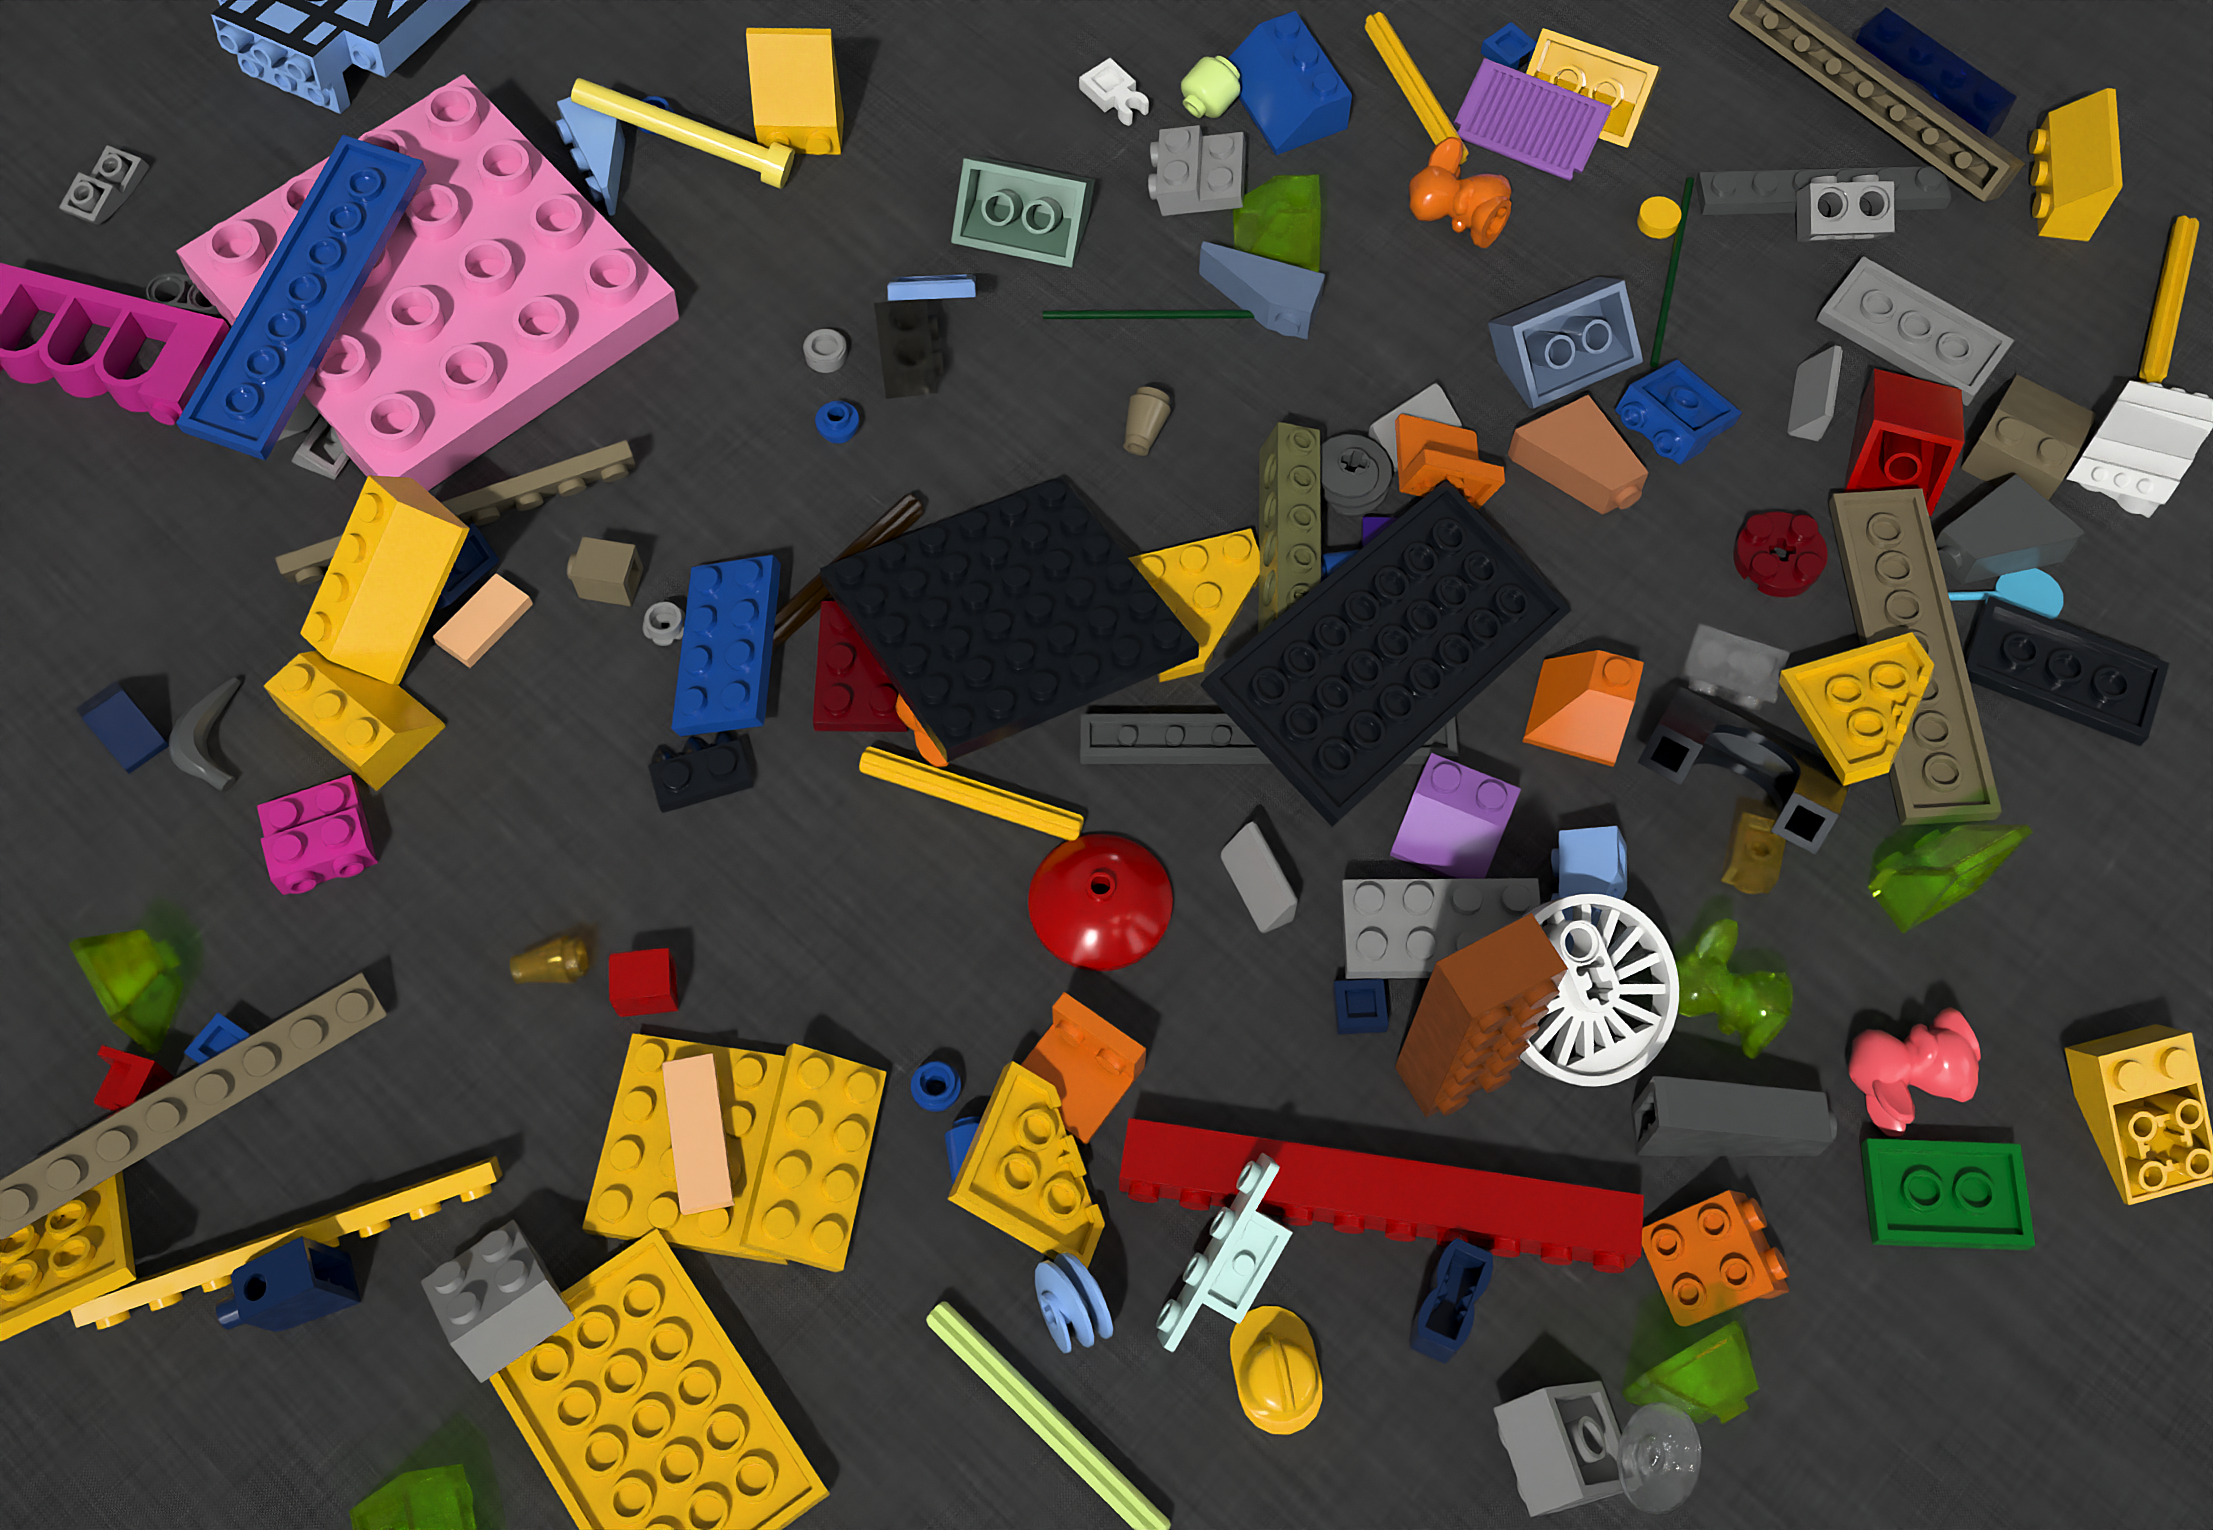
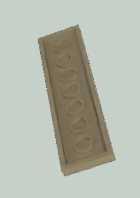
M1920 488L1833 494L1829 501V508L1861 647L1913 632L1935 664L1929 685L1889 770L1901 825L1996 820L2002 813L1923 490Z

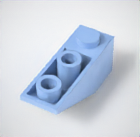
M571 97L557 101L562 119L555 122L565 145L573 144L574 148L570 152L580 174L583 172L588 173L589 177L585 179L594 203L602 201L608 215H614L625 148V138L620 120L571 101Z
M1618 826L1559 831V848L1552 849L1551 854L1553 874L1555 877H1559V893H1553L1551 901L1577 894H1602L1622 900L1627 891V845ZM1573 906L1563 909L1562 913L1565 920H1573ZM1591 907V924L1596 927L1602 910ZM1568 932L1565 939L1566 950L1569 954L1574 947V940L1570 932Z

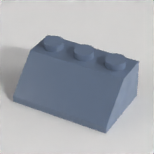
M1596 277L1488 322L1499 365L1528 407L1532 409L1643 362L1624 280Z

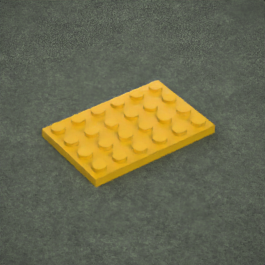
M657 1228L563 1291L561 1294L575 1319L489 1377V1380L579 1530H782L830 1495Z

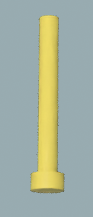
M578 78L575 81L571 93V101L761 172V182L779 189L784 187L788 179L795 150L790 147L773 142L768 149L582 78Z

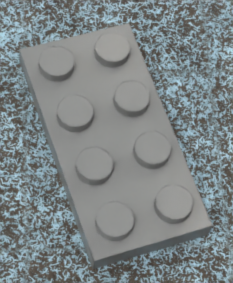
M1864 256L1823 307L1816 320L1920 380L1962 389V403L1966 406H1969L2014 342L2012 338Z
M1538 878L1342 880L1341 904L1346 979L1430 978L1437 961L1522 918L1532 909L1540 906Z

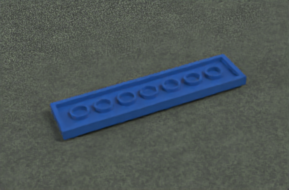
M346 135L341 136L176 422L183 433L265 461L267 460L424 178L427 170L422 160Z

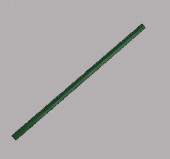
M1692 177L1686 178L1680 208L1682 215L1675 233L1650 360V366L1653 368L1659 365L1694 185V178Z
M1249 310L1043 311V319L1255 318Z

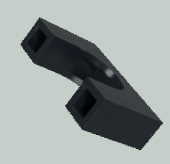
M1682 687L1678 689L1637 762L1679 785H1682L1689 770L1696 764L1717 765L1743 775L1763 788L1773 798L1778 807V814L1771 832L1815 855L1838 819L1850 784L1842 785L1829 762Z

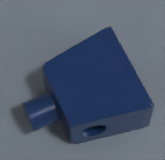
M306 1237L297 1238L234 1269L231 1275L234 1294L217 1301L216 1314L221 1325L227 1330L248 1324L269 1331L279 1332L359 1304L361 1299L351 1256L349 1253Z

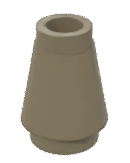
M1139 387L1136 394L1130 396L1125 441L1123 444L1125 450L1140 456L1148 454L1150 447L1153 445L1171 412L1169 407L1170 398L1167 394L1152 387Z

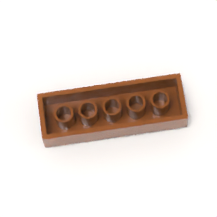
M1532 913L1436 962L1395 1065L1397 1072L1426 1118L1438 1111H1441L1443 1116L1450 1115L1469 1102L1468 1095L1482 1088L1486 1093H1491L1507 1084L1512 1079L1510 1073L1521 1063L1520 1055L1530 1047L1528 1043L1530 1037L1540 1029L1537 1024L1549 1012L1548 1004L1560 993L1558 986L1568 967Z

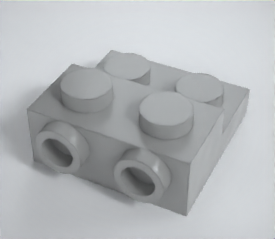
M1200 125L1159 130V141L1151 142L1150 145L1151 161L1153 167H1157V174H1149L1148 186L1150 197L1152 200L1157 199L1162 216L1243 208L1246 141L1243 132L1203 136Z

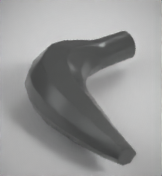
M235 677L221 683L190 705L176 721L169 737V752L173 763L180 770L204 779L222 793L231 789L235 783V777L220 768L211 759L207 749V737L213 723L241 684Z

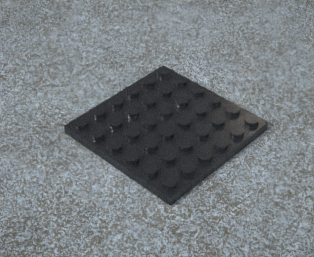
M1061 476L820 568L822 583L947 763L1199 656V643Z

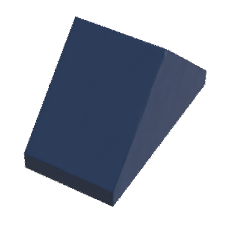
M114 681L76 707L83 721L129 774L169 746L117 681Z

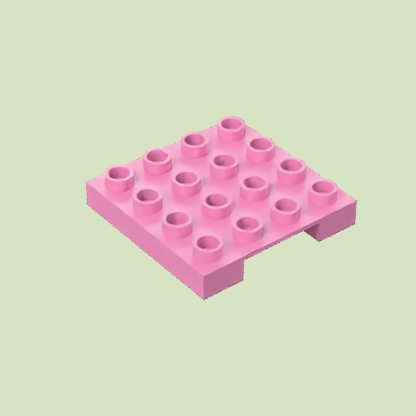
M463 74L358 138V140L422 160L427 172L303 395L335 429L345 453L367 477L368 475L410 477L429 491L678 321L679 314L675 291ZM329 157L302 174L291 178L284 185L176 250L193 284L195 283L210 303L216 306L219 313L231 326L234 324Z

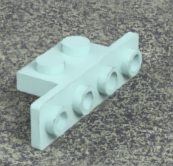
M1262 1153L1256 1163L1251 1160L1244 1167L1236 1184V1188L1240 1190L1230 1208L1223 1207L1218 1212L1211 1225L1210 1235L1213 1238L1203 1255L1198 1252L1190 1260L1183 1275V1281L1186 1284L1177 1300H1168L1159 1314L1156 1327L1159 1328L1157 1336L1162 1346L1171 1352L1175 1351L1202 1303L1240 1324L1293 1233L1285 1225L1257 1210L1258 1205L1280 1168L1266 1154Z

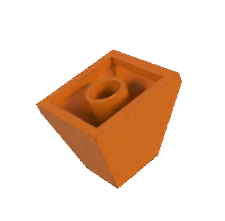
M1601 650L1544 659L1522 742L1614 767L1635 703L1644 662Z

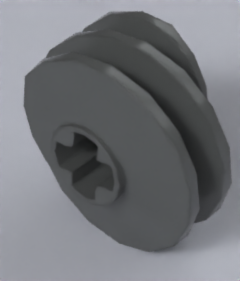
M1343 434L1330 438L1320 446V496L1329 502L1336 513L1347 517L1364 516L1375 511L1386 499L1392 478L1391 462L1386 452L1375 441L1361 435Z

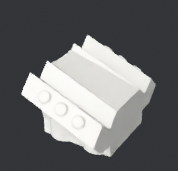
M2129 380L2068 473L2067 480L2078 482L2087 490L2102 492L2115 499L2124 510L2134 514H2142L2149 518L2160 504L2165 505L2180 483V479L2193 462L2200 445L2212 430L2213 399L2202 393H2186L2184 389L2176 387L2171 389L2164 388L2162 384L2154 382L2147 384Z

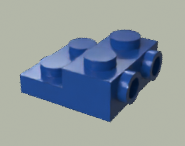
M1675 360L1630 384L1614 410L1620 415L1625 427L1642 433L1653 443L1655 451L1660 456L1672 459L1679 465L1703 452L1712 438L1734 426L1742 414L1740 410L1679 360Z

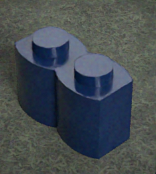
M1458 1238L1447 1246L1431 1273L1428 1296L1412 1322L1409 1337L1410 1349L1444 1364L1455 1356L1471 1332L1474 1322V1305L1490 1282L1493 1271L1492 1253Z

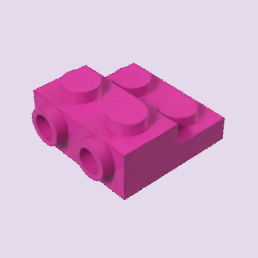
M351 775L257 805L264 838L260 840L270 880L283 895L304 893L312 890L318 883L336 877L346 878L361 873L364 868L378 864L358 787Z

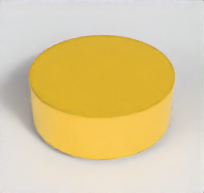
M1661 196L1651 197L1642 203L1637 216V225L1649 237L1657 239L1670 237L1676 232L1682 215L1681 210L1669 198Z

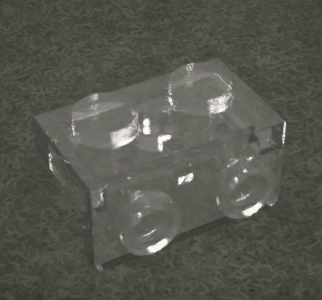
M1698 624L1680 678L1690 681L1688 688L1691 690L1715 696L1718 689L1735 695L1733 703L1761 711L1763 704L1771 706L1776 703L1780 673L1785 668L1790 652Z

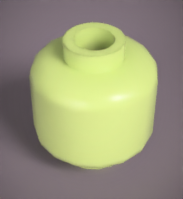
M1217 55L1215 58L1206 56L1201 58L1181 81V91L1185 97L1183 100L1184 107L1197 118H1201L1203 115L1210 118L1220 117L1240 94V83L1238 81L1240 74L1236 67L1222 56Z

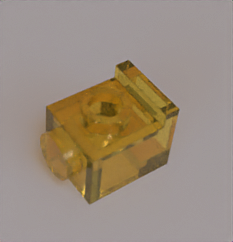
M1745 812L1741 814L1730 832L1721 882L1732 884L1737 890L1744 893L1769 894L1779 880L1786 839L1771 832L1775 820Z

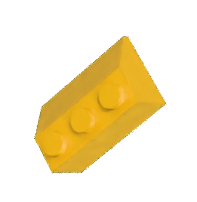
M1542 28L1526 74L1612 106V110L1598 138L1628 148L1647 108L1662 68Z
M2103 89L2049 112L2040 129L2033 131L2029 143V153L2034 154L2031 185L2036 186V197L2032 207V216L2037 218L2038 236L2089 241L2122 189L2116 89Z
M318 650L299 653L263 685L285 715L376 791L446 727L444 722L399 685H391L329 661Z

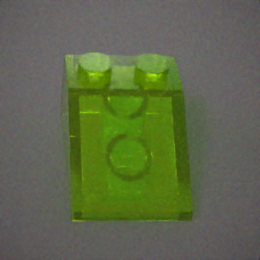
M2027 824L1958 825L1943 835L1936 829L1914 844L1915 851L1906 856L1897 851L1881 861L1876 866L1879 874L1867 888L1904 934L1979 891L2028 839L2033 831Z

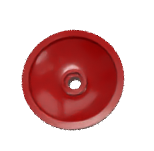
M1090 834L1061 844L1043 859L1030 883L1028 909L1030 921L1038 939L1056 958L1083 970L1112 971L1137 963L1151 953L1160 943L1168 929L1172 915V889L1162 865L1143 846L1116 835ZM1096 884H1104L1109 890L1104 894H1097L1093 892L1092 887Z

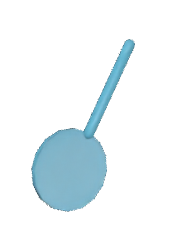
M2037 568L2001 575L1994 586V591L1948 592L1950 601L1987 600L1990 596L2052 620L2059 615L2063 607V592L2059 584L2049 574Z

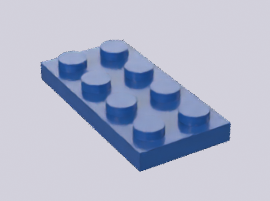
M774 555L691 567L671 727L680 737L764 726L781 563Z

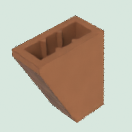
M1589 395L1515 429L1508 451V456L1513 462L1602 515L1617 507L1619 509H1626L1638 501L1642 495L1641 491L1649 473Z

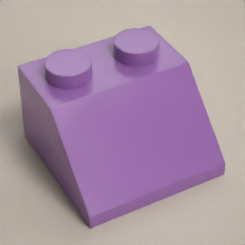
M1431 753L1408 806L1390 856L1446 879H1485L1521 788Z

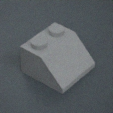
M1602 1381L1544 1387L1493 1408L1499 1424V1437L1508 1450L1517 1476V1489L1520 1497L1527 1505L1530 1517L1563 1511L1640 1487Z

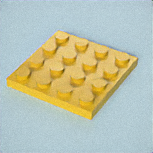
M632 1033L582 1227L584 1232L591 1235L637 1242L657 1228L669 1247L788 1265V1259L739 1246L785 1056ZM713 1053L716 1061L735 1205L683 1215L679 1205L662 1063Z

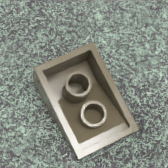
M2017 374L1960 469L1997 488L2016 474L2045 499L2049 500L2063 481L2079 453L2097 414Z

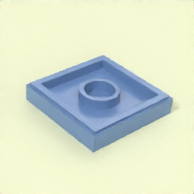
M974 274L893 277L887 285L888 301L976 297L977 291L976 276Z

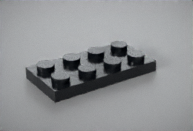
M1990 596L1982 605L1964 659L1971 683L2140 747L2149 738L2170 664Z

